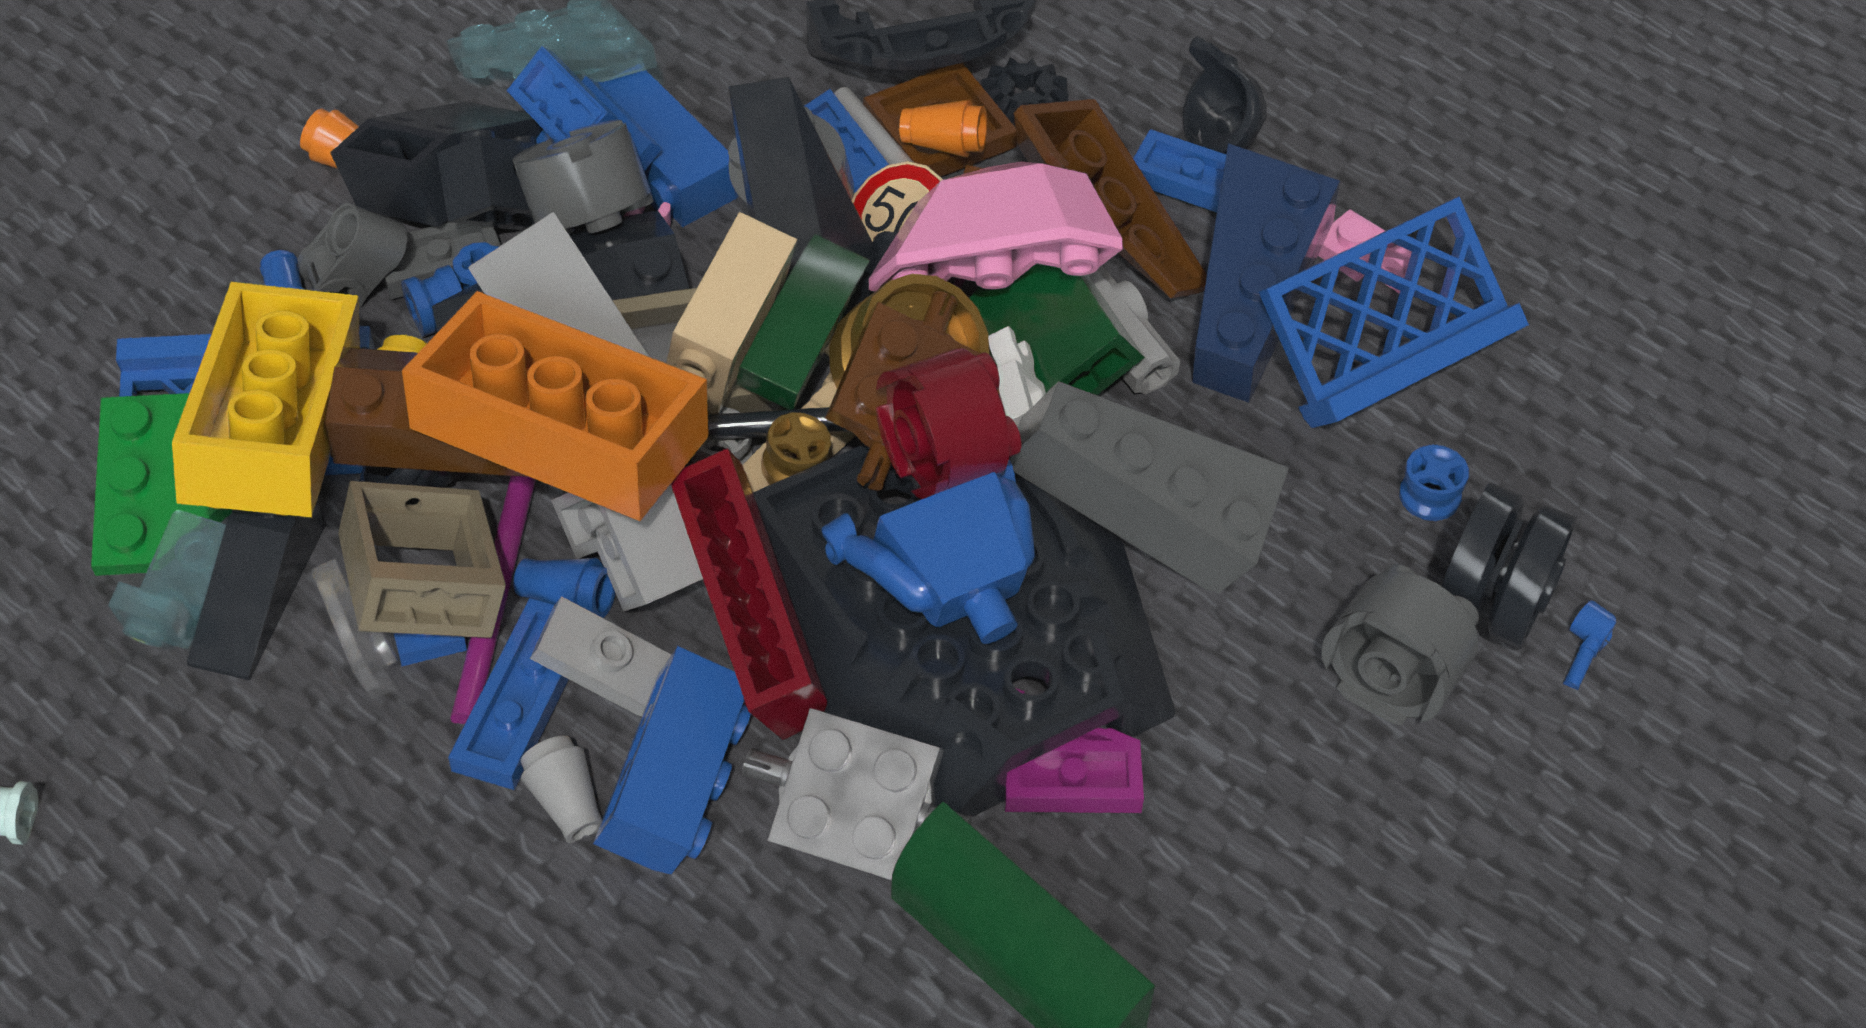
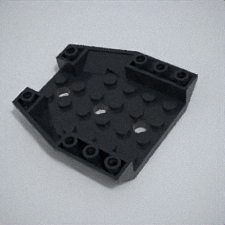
M863 444L753 492L827 700L824 712L944 750L934 781L935 806H939L944 802L955 812L973 817L1005 801L1007 772L1102 725L1135 737L1175 717V707L1123 542L1113 532L1015 473L1016 484L1030 506L1035 558L1033 563L1027 568L1019 592L1005 600L1018 626L1007 636L988 644L981 642L968 616L941 627H935L929 623L923 613L908 610L875 580L848 564L846 560L838 565H834L826 556L825 546L827 540L822 535V527L844 513H848L851 517L857 536L865 535L874 539L880 516L922 500L911 492L921 488L912 474L900 478L891 464L882 490L868 489L871 479L862 486L856 478L870 449ZM894 489L898 492L908 493L911 498L901 504H889L882 501L878 496L884 491ZM1030 676L1043 680L1049 688L1039 695H1026L1019 692L1013 686V683L1019 678Z

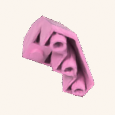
M1022 161L987 167L941 180L917 202L871 274L869 290L876 291L888 281L911 273L937 276L945 281L951 277L976 281L978 286L985 289H1001L1011 285L1036 263L1061 268L1068 275H1088L1097 271L1100 266L1123 249L1122 237L1086 173L1042 163Z

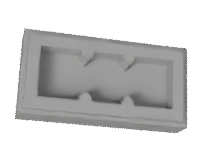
M561 596L553 606L530 659L630 712L642 716L657 675L671 654Z

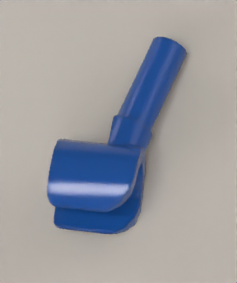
M1589 601L1581 609L1570 627V632L1584 641L1579 647L1563 684L1576 690L1579 689L1593 658L1596 657L1598 651L1600 652L1608 644L1605 640L1610 642L1612 630L1616 625V617L1594 601Z

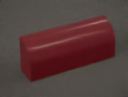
M727 448L683 468L672 481L671 487L748 712L779 738L785 740L803 730L810 708L824 712L827 700L742 463Z

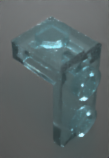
M182 510L173 512L141 587L138 588L118 582L108 607L124 627L122 632L126 636L150 646L161 647L164 642L188 650L195 635L226 524Z

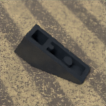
M318 499L312 518L232 510L226 523L188 655L187 665L189 667L251 680L325 528Z

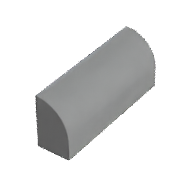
M554 212L468 267L486 295L649 357Z

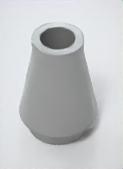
M556 736L536 744L525 752L520 760L524 769L521 781L560 828L566 842L573 843L582 839L584 835L589 836L598 832L602 818L598 811L584 749L574 746L568 736Z

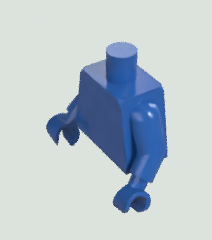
M1010 460L1006 469L997 476L995 472H992L880 516L874 539L865 535L857 536L855 525L848 513H844L822 527V535L827 540L825 546L826 556L832 564L838 565L846 560L848 564L875 580L908 610L923 613L929 623L935 627H941L968 616L981 642L988 644L1007 636L1018 626L1005 600L1019 592L1027 568L1033 563L1035 558L1030 506L1016 484L1015 473Z

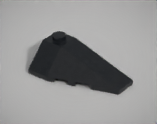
M785 77L728 86L748 214L750 217L797 239L786 280L814 234L870 260L842 317L844 318L856 305L864 300L860 295L862 280L870 276L875 258L872 249L873 242L790 78Z
M659 211L621 217L622 222L611 228L594 233H588L585 228L570 236L612 300L689 289L675 233ZM478 283L432 306L437 333L476 291L484 293Z

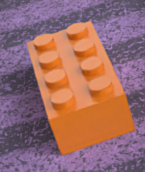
M478 291L402 369L410 429L638 521L643 519L708 438L707 379Z

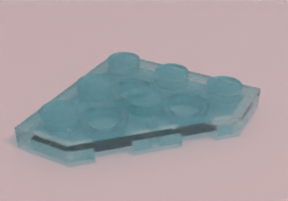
M570 0L567 3V7L551 12L529 10L515 16L514 22L496 27L490 24L474 25L464 29L460 37L447 40L450 56L455 66L465 78H486L490 74L489 68H497L500 71L512 72L513 78L516 79L541 46L554 52L574 74H582L583 79L587 76L596 82H605L657 67L653 45L607 0Z

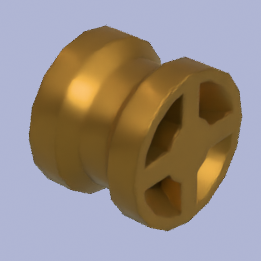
M792 412L781 415L773 421L768 430L767 446L761 459V472L769 484H773L826 461L831 448V435L827 427L816 417L805 413ZM786 453H793L794 458L787 456Z

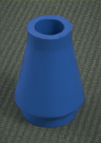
M524 558L518 564L514 575L513 584L517 596L532 598L553 605L562 596L602 618L610 611L615 598V591L608 577L607 568L597 558L559 560Z

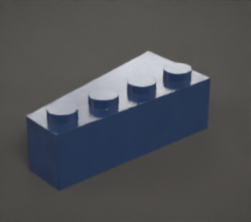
M1228 143L1195 347L1192 383L1247 403L1250 402L1279 341V337L1258 292L1314 265L1334 221L1339 180ZM1296 289L1282 295L1290 315L1301 291Z

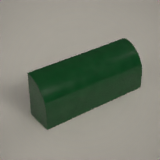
M942 802L913 833L895 864L891 880V898L1035 1028H1147L1155 985L946 803Z

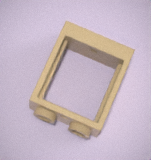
M741 212L738 213L674 329L666 364L707 379L708 413L710 414L720 413L737 381L739 367L785 284L797 243L796 238Z

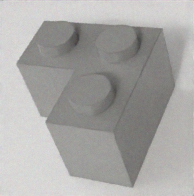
M671 484L641 521L571 493H566L551 500L576 559L598 551L604 567L607 568L608 577L623 612L651 603L703 579Z

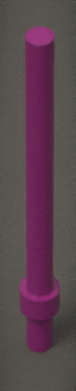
M510 476L494 541L506 586L492 638L470 637L450 717L453 723H466L488 680L536 479L531 477Z

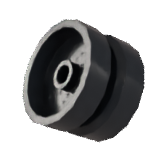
M1489 483L1480 496L1464 529L1446 572L1442 587L1453 596H1460L1470 601L1477 609L1478 615L1482 611L1487 599L1491 600L1496 595L1487 622L1489 637L1520 650L1526 642L1538 614L1545 612L1566 564L1567 558L1564 557V554L1574 531L1577 517L1546 505L1533 514L1522 537L1519 538L1524 522L1521 521L1524 509L1522 495L1494 483Z

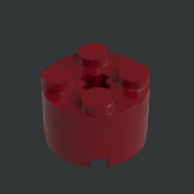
M955 348L883 372L877 380L876 390L887 387V403L876 407L877 422L883 444L899 477L903 478L912 474L921 486V488L911 491L920 499L927 498L992 472H995L997 476L1006 469L1009 457L1021 452L1020 432L1013 419L1005 415L997 392L1000 385L999 372L994 360L988 353L982 352L973 355L966 349Z

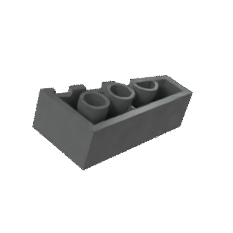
M1059 381L1022 416L1018 425L1022 444L1021 452L1009 457L1013 470L1018 475L1204 589L1220 593L1257 565L1289 467Z

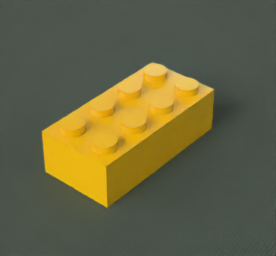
M239 282L230 283L172 440L177 504L312 518L331 455L325 418L334 367L351 348H360L358 295Z

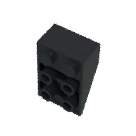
M464 101L368 118L334 148L330 154L357 207L382 215L439 227L447 222L448 219L437 152L459 144V137L472 131L491 130L495 132L496 138L511 139L523 136L535 137L543 128L528 113Z

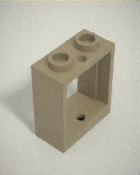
M350 481L338 535L358 630L492 638L506 585L479 490ZM411 498L419 499V502L415 505L406 504ZM374 545L453 550L457 566L381 562L377 560Z

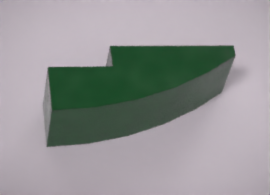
M814 234L779 292L739 367L736 384L787 409H794L814 368L818 366L837 324L841 321L870 260Z

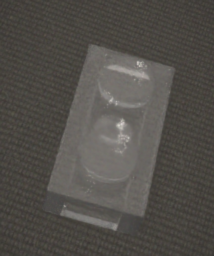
M334 558L311 569L351 669L369 697L374 699L396 691V685L387 667L398 662L395 651L385 632L358 630L348 578L336 559Z

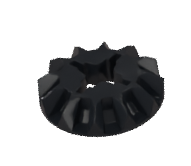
M1010 57L1005 67L991 65L988 77L981 80V86L1015 128L1014 112L1020 105L1069 101L1067 78L1056 74L1054 64L1042 67L1037 66L1033 57L1028 63H1018ZM1035 86L1034 93L1025 89ZM1015 87L1024 91L1015 94Z

